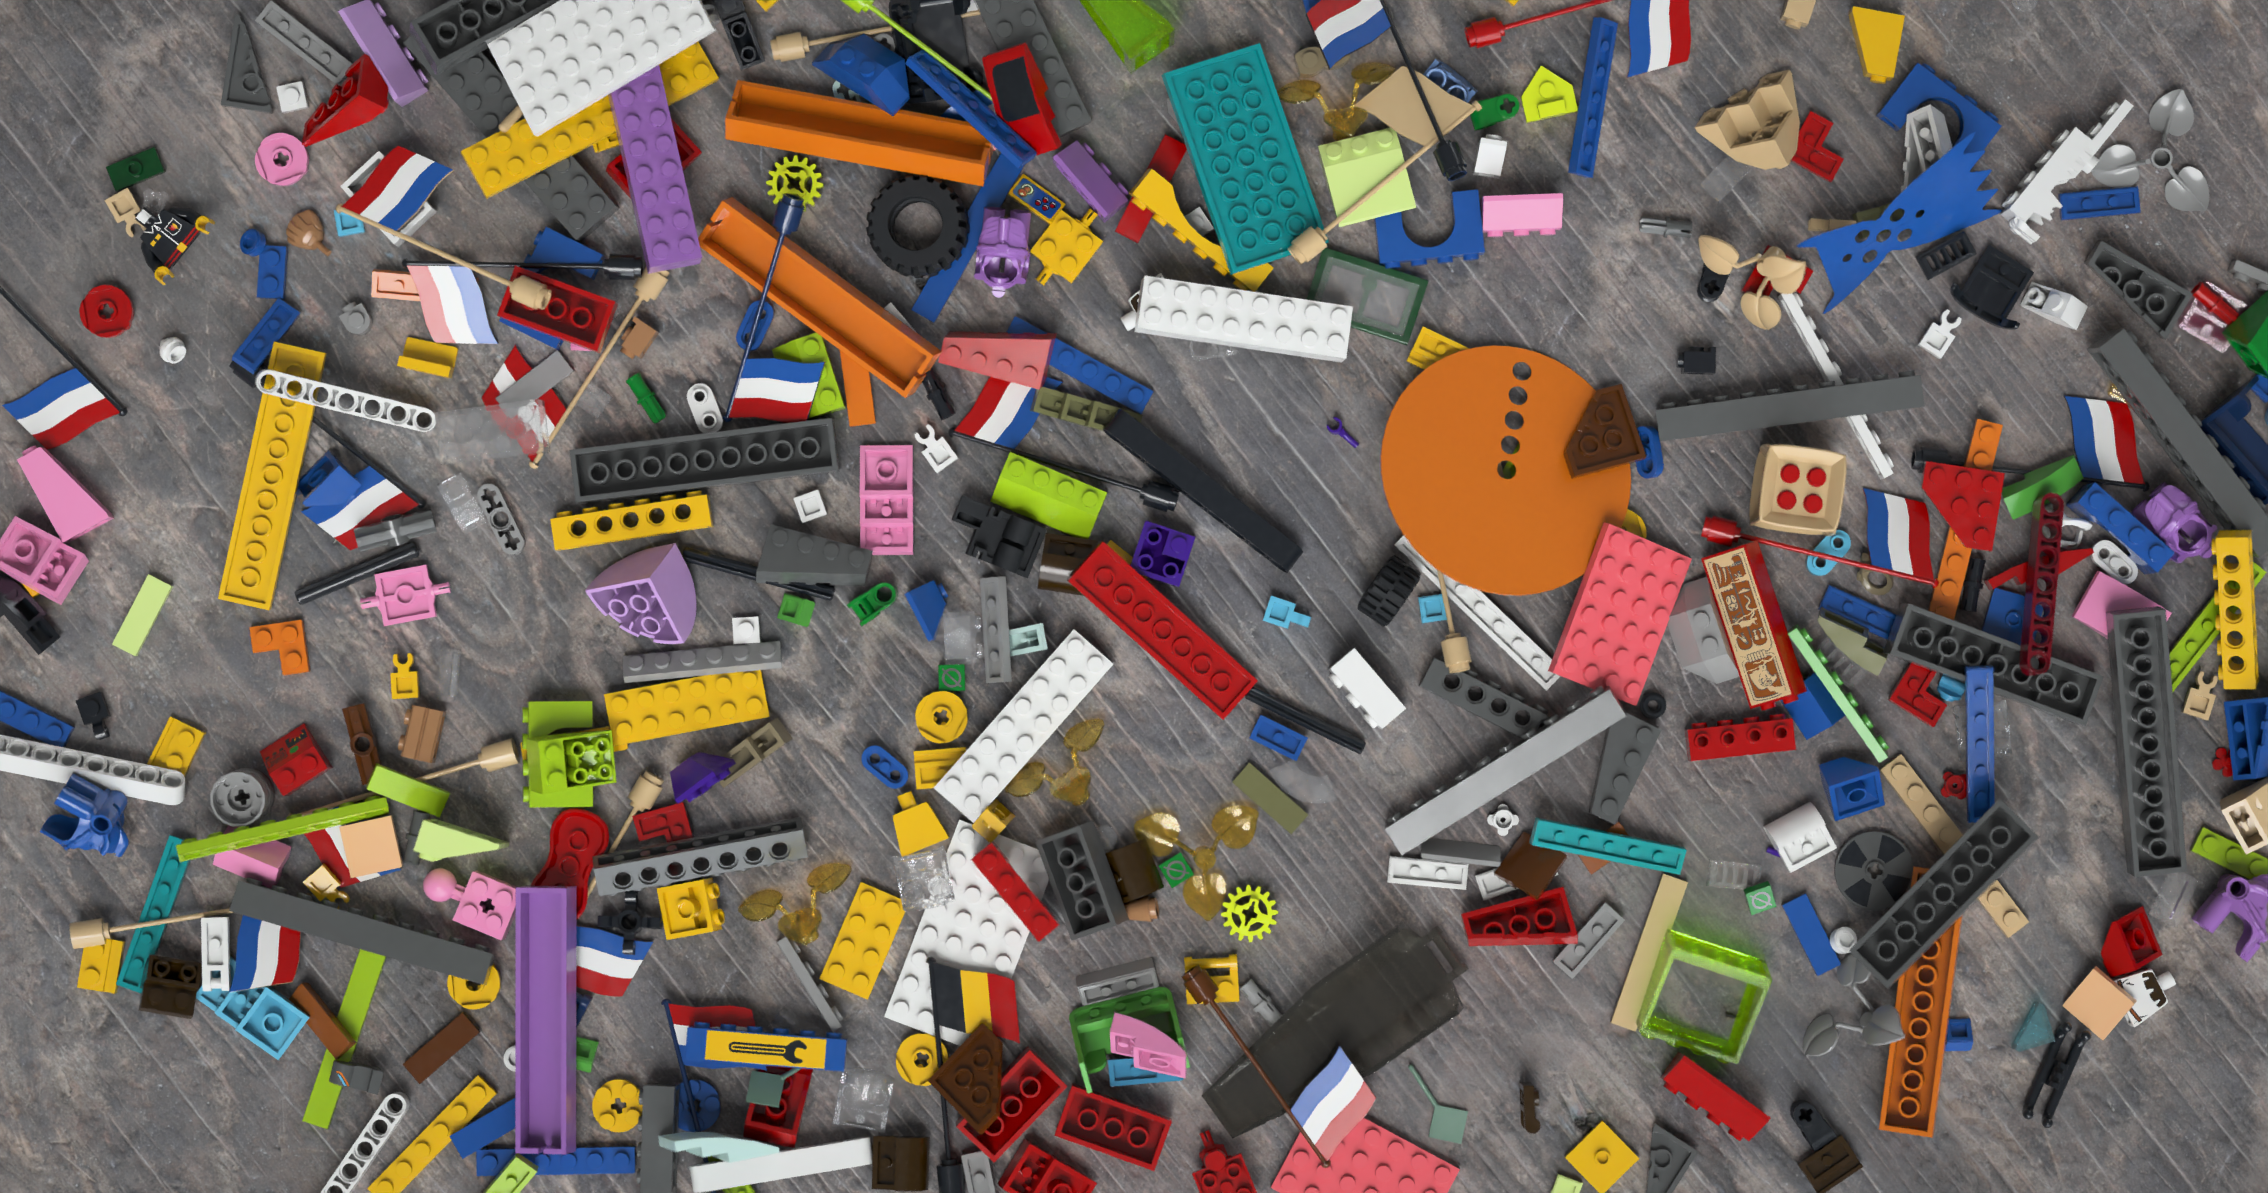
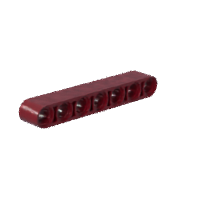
M2056 493L2040 496L2033 504L2019 660L2021 671L2028 676H2035L2046 672L2051 663L2064 501ZM2045 500H2049L2052 503V512H2048L2045 509ZM2043 526H2047L2050 530L2051 535L2049 539L2042 534ZM2041 552L2048 556V563L2046 565L2040 560ZM2039 578H2042L2046 583L2044 591L2039 589L2037 585ZM2037 604L2041 605L2044 610L2042 617H2039L2035 612ZM2035 630L2041 634L2042 639L2040 643H2036L2033 639V632ZM2032 657H2036L2039 661V668L2037 670L2031 666L2030 661Z

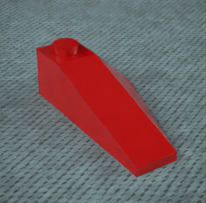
M363 54L345 72L348 78L341 86L336 84L333 87L328 103L322 102L305 123L302 145L305 147L370 122L380 113L385 112L389 104L387 99L388 86L368 55Z

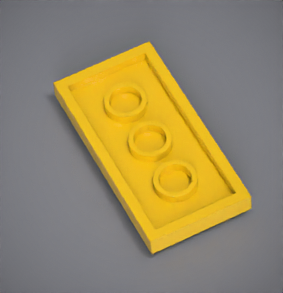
M860 882L819 979L868 1000L910 902Z

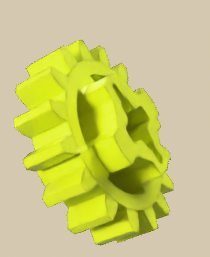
M794 155L792 162H789L788 158L784 157V164L782 166L777 162L775 163L776 172H768L773 179L766 181V185L773 189L767 193L769 196H776L773 200L775 205L778 204L779 199H782L784 193L793 194L804 199L803 205L805 208L803 212H806V204L809 203L814 207L815 203L812 199L814 197L821 198V194L817 192V189L824 188V185L817 182V180L822 177V174H814L817 166L815 164L810 167L807 166L808 158H804L801 163L797 155ZM798 167L802 168L803 170H801L799 173L790 172L788 169ZM781 176L784 179L783 187L780 189V191H778L777 184L778 179ZM787 176L795 181L801 180L799 185L803 193L795 188L789 189L791 184ZM809 178H812V189L809 193L806 190V182L810 180Z
M1248 884L1246 891L1243 892L1239 887H1236L1237 895L1234 896L1228 893L1231 901L1229 903H1222L1227 908V911L1222 912L1221 916L1228 918L1223 925L1224 927L1231 925L1232 929L1229 934L1233 935L1238 932V940L1240 941L1244 935L1248 936L1249 942L1253 941L1254 935H1257L1262 940L1263 931L1271 933L1268 927L1269 924L1276 925L1277 923L1272 919V915L1278 914V910L1271 909V906L1276 901L1267 900L1270 894L1268 891L1263 895L1260 894V886H1257L1255 891H1251V887ZM1250 896L1249 901L1242 905L1235 903L1241 897ZM1260 899L1266 905L1267 914L1259 910L1258 903ZM1255 901L1253 911L1257 913V916L1255 918L1251 917L1247 924L1244 925L1246 920L1245 914L1242 911L1243 909L1248 910L1252 902ZM1232 912L1238 914L1241 919L1239 927L1236 926L1232 919ZM1256 922L1263 923L1260 928L1248 931L1250 925Z

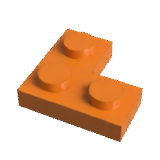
M303 620L249 627L253 653L279 650L283 676L310 672Z

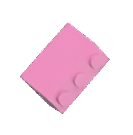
M1563 193L1483 196L1480 201L1483 233H1487V237H1502L1503 232H1513L1514 236H1529V231H1540V235H1555V230L1562 228Z

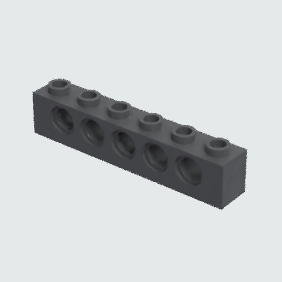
M1440 656L1439 660L1436 658L1432 659L1419 684V687L1521 739L1523 733L1531 728L1538 730L1539 725L1550 717L1547 715L1549 710L1537 704H1534L1533 708L1524 704L1525 698L1514 692L1507 695L1500 691L1502 686L1490 680H1487L1486 684L1477 680L1478 674L1471 670L1449 673V668L1445 666L1443 656ZM1448 674H1454L1458 678V685L1454 689H1448L1444 684V679ZM1472 686H1477L1482 691V696L1478 701H1472L1468 697V690ZM1495 698H1501L1505 702V709L1501 713H1495L1491 708V703ZM1519 710H1524L1528 713L1529 720L1525 725H1519L1515 721V714Z

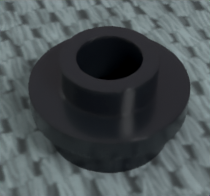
M1647 693L1640 701V710L1647 718H1659L1666 710V701L1658 693ZM1652 700L1657 703V709L1654 711L1648 708V703Z

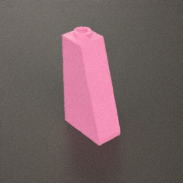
M36 445L24 450L22 452L23 456L17 459L62 543L68 544L114 519L113 515L45 448H37Z

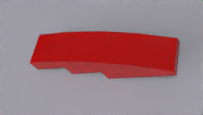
M1165 134L1147 169H1153L1170 183L1187 151L1186 145ZM1130 200L1115 232L1139 243L1154 214L1147 208L1144 211L1141 210Z
M2087 548L2060 552L2058 574L2093 554V549ZM2047 555L2040 557L2041 562L2045 565L2048 563ZM2028 561L2007 568L1986 579L1984 583L1989 590L1997 588L2013 578L2016 585H2022L2027 579Z

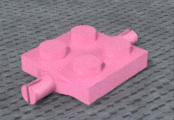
M421 565L374 574L377 587L375 596L360 598V603L371 601V603L361 604L362 609L377 606L382 614L384 626L437 617L435 608L436 595L451 593V589L440 590V588L450 587L449 582L433 585L428 565Z

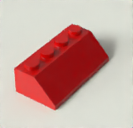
M1027 1046L1002 1072L1000 1116L982 1135L962 1116L956 1120V1127L995 1163L1068 1086L1042 1058Z
M1680 1052L1677 1053L1660 1077L1666 1081L1663 1085L1675 1095L1680 1091L1687 1096L1685 1099L1687 1104L1696 1110L1699 1107L1709 1112L1706 1115L1708 1119L1718 1126L1723 1122L1730 1127L1728 1133L1739 1141L1742 1138L1750 1141L1771 1118Z

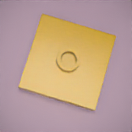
M1602 1120L1564 1156L1599 1193H1605L1639 1160L1635 1153Z

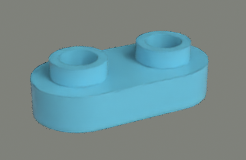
M1836 530L1835 535L1825 536L1813 551L1842 558L1849 551L1851 540L1846 532ZM1835 538L1841 539L1842 546L1840 548H1836L1833 545ZM1808 555L1806 558V568L1815 576L1829 573L1838 563L1824 559L1825 564L1820 568L1816 565V559L1819 557Z

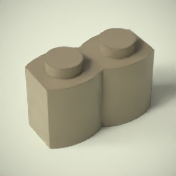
M1319 47L1305 48L1294 56V63L1300 78H1311L1320 74L1324 69L1329 70ZM1350 54L1343 57L1330 70H1336L1345 66L1350 60Z

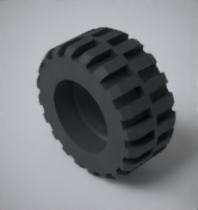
M911 174L905 175V179L902 180L898 178L892 180V185L887 188L884 186L879 190L881 194L877 199L873 198L870 204L872 210L867 213L868 227H866L872 249L890 269L907 277L909 275L915 278H923L925 275L933 277L938 275V271L942 269L948 270L952 267L950 264L954 260L958 261L962 256L960 252L963 247L966 248L968 243L967 233H970V225L968 224L967 218L969 217L963 202L949 186L937 178L932 179L926 175L915 177ZM923 202L930 204L939 212L942 219V231L939 238L928 248L918 251L910 250L902 246L896 239L894 223L898 214L905 207L913 203Z

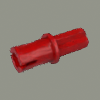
M2199 282L2192 289V296L2207 307L2206 311L2209 313L2213 312L2227 325H2231L2238 318L2239 314L2223 301V297L2221 295L2217 296L2203 282Z

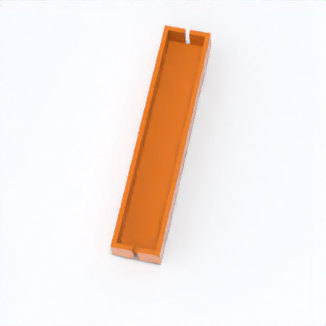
M737 80L732 101L725 117L726 140L926 175L983 187L994 151V146L966 121L906 110H899L894 116H891L873 104Z
M731 197L722 200L710 219L713 222L708 223L698 237L699 245L752 286L763 292L780 232L776 231L773 226L735 198ZM784 237L767 297L904 398L914 394L927 374L925 373L930 371L942 351L788 237Z

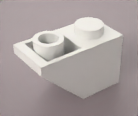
M1487 134L1486 138H1481L1477 144L1473 175L1499 179L1507 141H1501V136Z
M2031 282L2020 304L2022 307L2056 324L2077 330L2088 307L2071 294Z

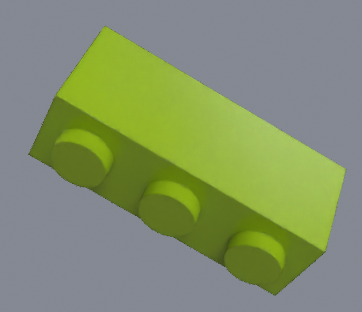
M813 333L772 349L774 358L802 363L825 362L807 421L846 409L822 336L818 333Z

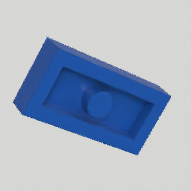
M265 245L264 250L259 254L257 298H280L285 300L288 247Z
M1260 715L1249 739L1297 761L1308 737Z

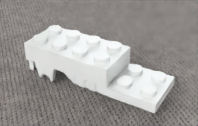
M2126 99L2119 104L2114 102L2100 116L2103 121L2101 123L2098 122L2095 126L2093 125L2086 135L2075 127L2070 131L2065 129L2063 133H2060L2051 143L2054 147L2053 150H2048L2042 154L2034 164L2037 169L2027 173L2019 182L2018 186L2021 189L2018 192L2011 193L2001 205L2005 209L2000 215L2009 221V227L2013 233L2019 235L2030 245L2040 238L2025 222L2029 219L2042 226L2044 223L2041 217L2049 221L2053 219L2050 213H2053L2052 208H2062V205L2052 194L2051 190L2056 185L2065 184L2069 179L2076 178L2081 170L2088 174L2096 166L2099 159L2094 154L2133 108L2130 102Z

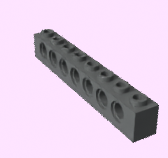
M801 817L592 857L599 896H615L620 892L641 891L647 887L667 886L673 882L684 880L694 881L699 877L720 876L726 872L746 871L757 866L768 867L784 861L795 862L808 857ZM778 842L784 843V844L781 845V846H775V845H774L775 843H778ZM751 847H756V848H758V849L755 850V851H749V850H748V849L751 848ZM725 852H730V853H732V854L729 855V856H723V855H722V854L725 853ZM699 857H704V858H706L705 860H702V861L695 860V859H697V858H699ZM673 862H678V863H680L679 865H676V866L669 865V864H671V863H673ZM646 867L654 868L650 871L644 870V868ZM620 872H626V873H628V874L623 875V876L618 875V873H620Z

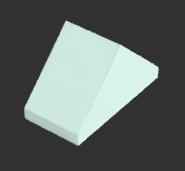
M1043 623L1009 630L1010 657L1048 650Z

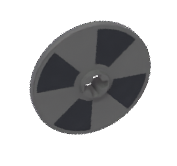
M1870 831L1852 837L1843 845L1835 861L1834 874L1840 892L1849 902L1866 910H1883L1894 906L1910 890L1914 864L1908 849L1900 840L1884 832ZM1874 863H1876L1877 868L1881 869V873L1871 878L1872 875L1867 872L1868 867H1873Z

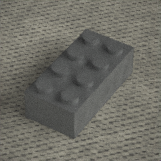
M1093 820L1035 841L1071 941L1129 920Z

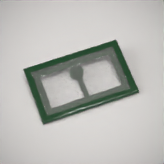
M1325 248L1322 250L1306 300L1352 306L1351 328L1408 345L1428 280L1391 268L1385 269V266Z

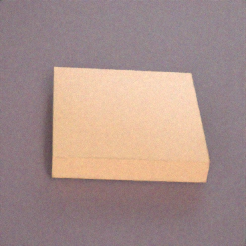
M392 815L339 827L351 878L404 866Z
M2096 966L2062 1006L2100 1039L2104 1040L2137 1000Z

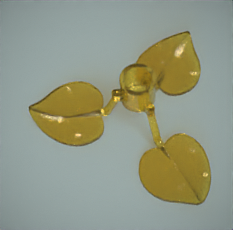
M1364 63L1355 67L1351 71V77L1356 79L1351 106L1345 109L1329 111L1321 93L1318 92L1321 90V85L1310 80H1298L1281 87L1277 93L1280 100L1291 104L1306 103L1313 98H1317L1325 113L1323 115L1324 122L1332 127L1333 139L1339 141L1354 137L1356 130L1368 118V112L1365 109L1354 107L1359 86L1362 83L1374 85L1383 82L1396 71V68L1382 63Z
M1102 719L1086 720L1074 725L1066 733L1063 743L1067 749H1072L1071 755L1075 768L1070 769L1067 773H1063L1061 777L1053 779L1048 774H1044L1046 767L1043 763L1032 762L1025 764L1005 787V793L1015 797L1029 796L1041 787L1043 780H1048L1051 783L1050 793L1053 797L1071 802L1075 806L1085 803L1090 797L1088 786L1091 780V773L1088 768L1079 767L1077 752L1078 750L1081 752L1088 751L1097 743L1104 728V721Z
M1244 805L1228 806L1218 811L1213 817L1211 826L1219 835L1215 838L1210 848L1199 846L1193 850L1176 838L1180 833L1179 824L1172 815L1164 812L1153 813L1136 821L1134 831L1138 841L1146 839L1152 855L1159 857L1169 855L1173 849V844L1193 855V861L1198 868L1202 869V876L1193 875L1186 881L1183 887V897L1186 904L1206 921H1210L1221 909L1227 892L1225 880L1220 874L1210 873L1206 875V872L1216 863L1214 852L1217 850V845L1221 839L1227 847L1232 849H1240L1248 845L1254 837L1259 813L1256 809Z
M837 863L824 864L815 868L807 878L808 885L813 887L811 890V908L788 913L784 906L780 904L783 900L782 894L776 890L768 889L758 891L746 898L739 906L738 912L747 920L759 922L772 917L776 909L780 910L784 914L778 922L780 932L795 942L808 945V943L814 942L819 937L817 928L822 920L820 911L816 909V893L819 891L822 894H828L838 889L846 881L852 868L849 865Z

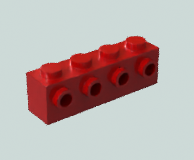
M1785 714L1769 715L1770 720L1759 721V716L1743 718L1744 723L1733 724V719L1717 721V726L1707 727V722L1691 724V729L1685 730L1688 761L1796 750L1793 718L1786 719Z

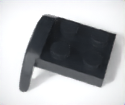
M1988 245L1962 289L1960 290L1958 285L1953 283L1950 292L1960 306L1981 320L2002 329L2015 330L2018 329L2020 323L2007 319L2034 272L1991 245Z

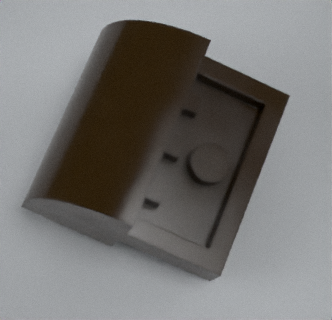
M1046 533L1037 589L1084 596L1067 579L1096 548L1098 541Z
M1145 838L1105 853L1123 903L1164 888Z
M150 954L144 967L140 985L142 990L139 1011L192 1019L196 992L199 989L202 963Z
M873 1136L872 1189L894 1191L928 1190L930 1137Z

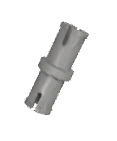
M1252 978L1239 989L1254 1006L1253 1010L1256 1013L1259 1012L1273 1030L1286 1019L1272 1004V999L1269 995L1266 997Z

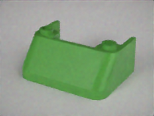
M1157 987L1079 1007L1070 1013L1069 1021L1087 1094L1092 1093L1089 1074L1104 1069L1107 1065L1106 1055L1111 1054L1110 1029L1114 1013L1135 1018L1155 1027L1169 1036L1186 1052L1172 993L1168 988ZM1187 1056V1067H1186V1068H1189V1067H1190V1064H1189V1060H1188V1056Z

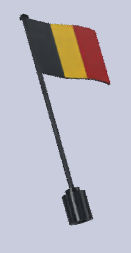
M934 957L926 959V963L929 964L938 1069L943 1065L940 1026L972 1034L983 1023L997 1037L1009 1039L1020 1044L1014 980L994 973L959 970L936 963ZM940 1094L946 1159H942L941 1164L936 1165L939 1193H965L963 1163L957 1162V1158H951L946 1099Z

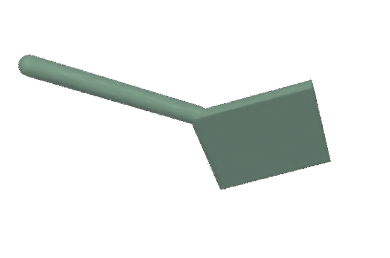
M1410 1064L1408 1066L1409 1070L1434 1106L1428 1137L1461 1144L1468 1111L1439 1105L1414 1066Z
M792 1068L783 1075L752 1071L746 1102L779 1108L784 1080L802 1068Z

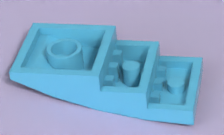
M230 956L231 981L233 982L236 960ZM221 970L212 971V977L221 978ZM201 986L196 993V999L215 1011L217 1016L235 1027L237 1032L277 1060L280 1059L310 1018V1016L272 986L230 993L229 991H222L221 988L204 992Z

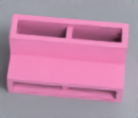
M228 825L224 834L232 833L238 827ZM274 840L215 854L213 865L246 879L248 877L261 881L263 886L271 889L272 885L276 886L280 880L282 868L290 855L291 846Z

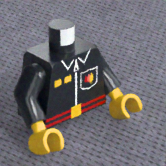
M145 207L135 218L136 221L146 228L140 237L142 240L141 250L146 264L154 272L155 278L162 285H166L163 282L165 275L169 274L174 278V274L169 269L175 266L201 232L205 234L210 233L205 230V226L208 222L215 224L214 220L202 216L190 208L171 207L168 210L163 209L158 216H155Z

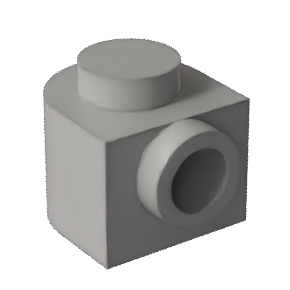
M352 302L342 308L343 314L339 318L349 332L355 335H365L372 329L373 318L365 304L360 303L357 305L356 302Z

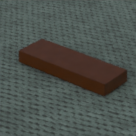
M462 1012L403 1063V1066L421 1084L481 1031Z

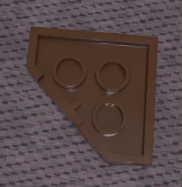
M1622 384L1599 389L1594 393L1563 454L1571 479L1642 461L1646 458Z
M983 1023L928 1080L981 1135L1000 1116L1003 1042Z

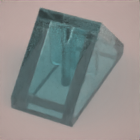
M2034 1001L2010 1047L2019 1052L2055 1041L2045 1006L2039 1002Z

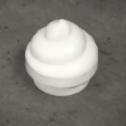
M177 337L161 340L159 347L160 356L164 361L174 364L184 358L186 348L183 341Z

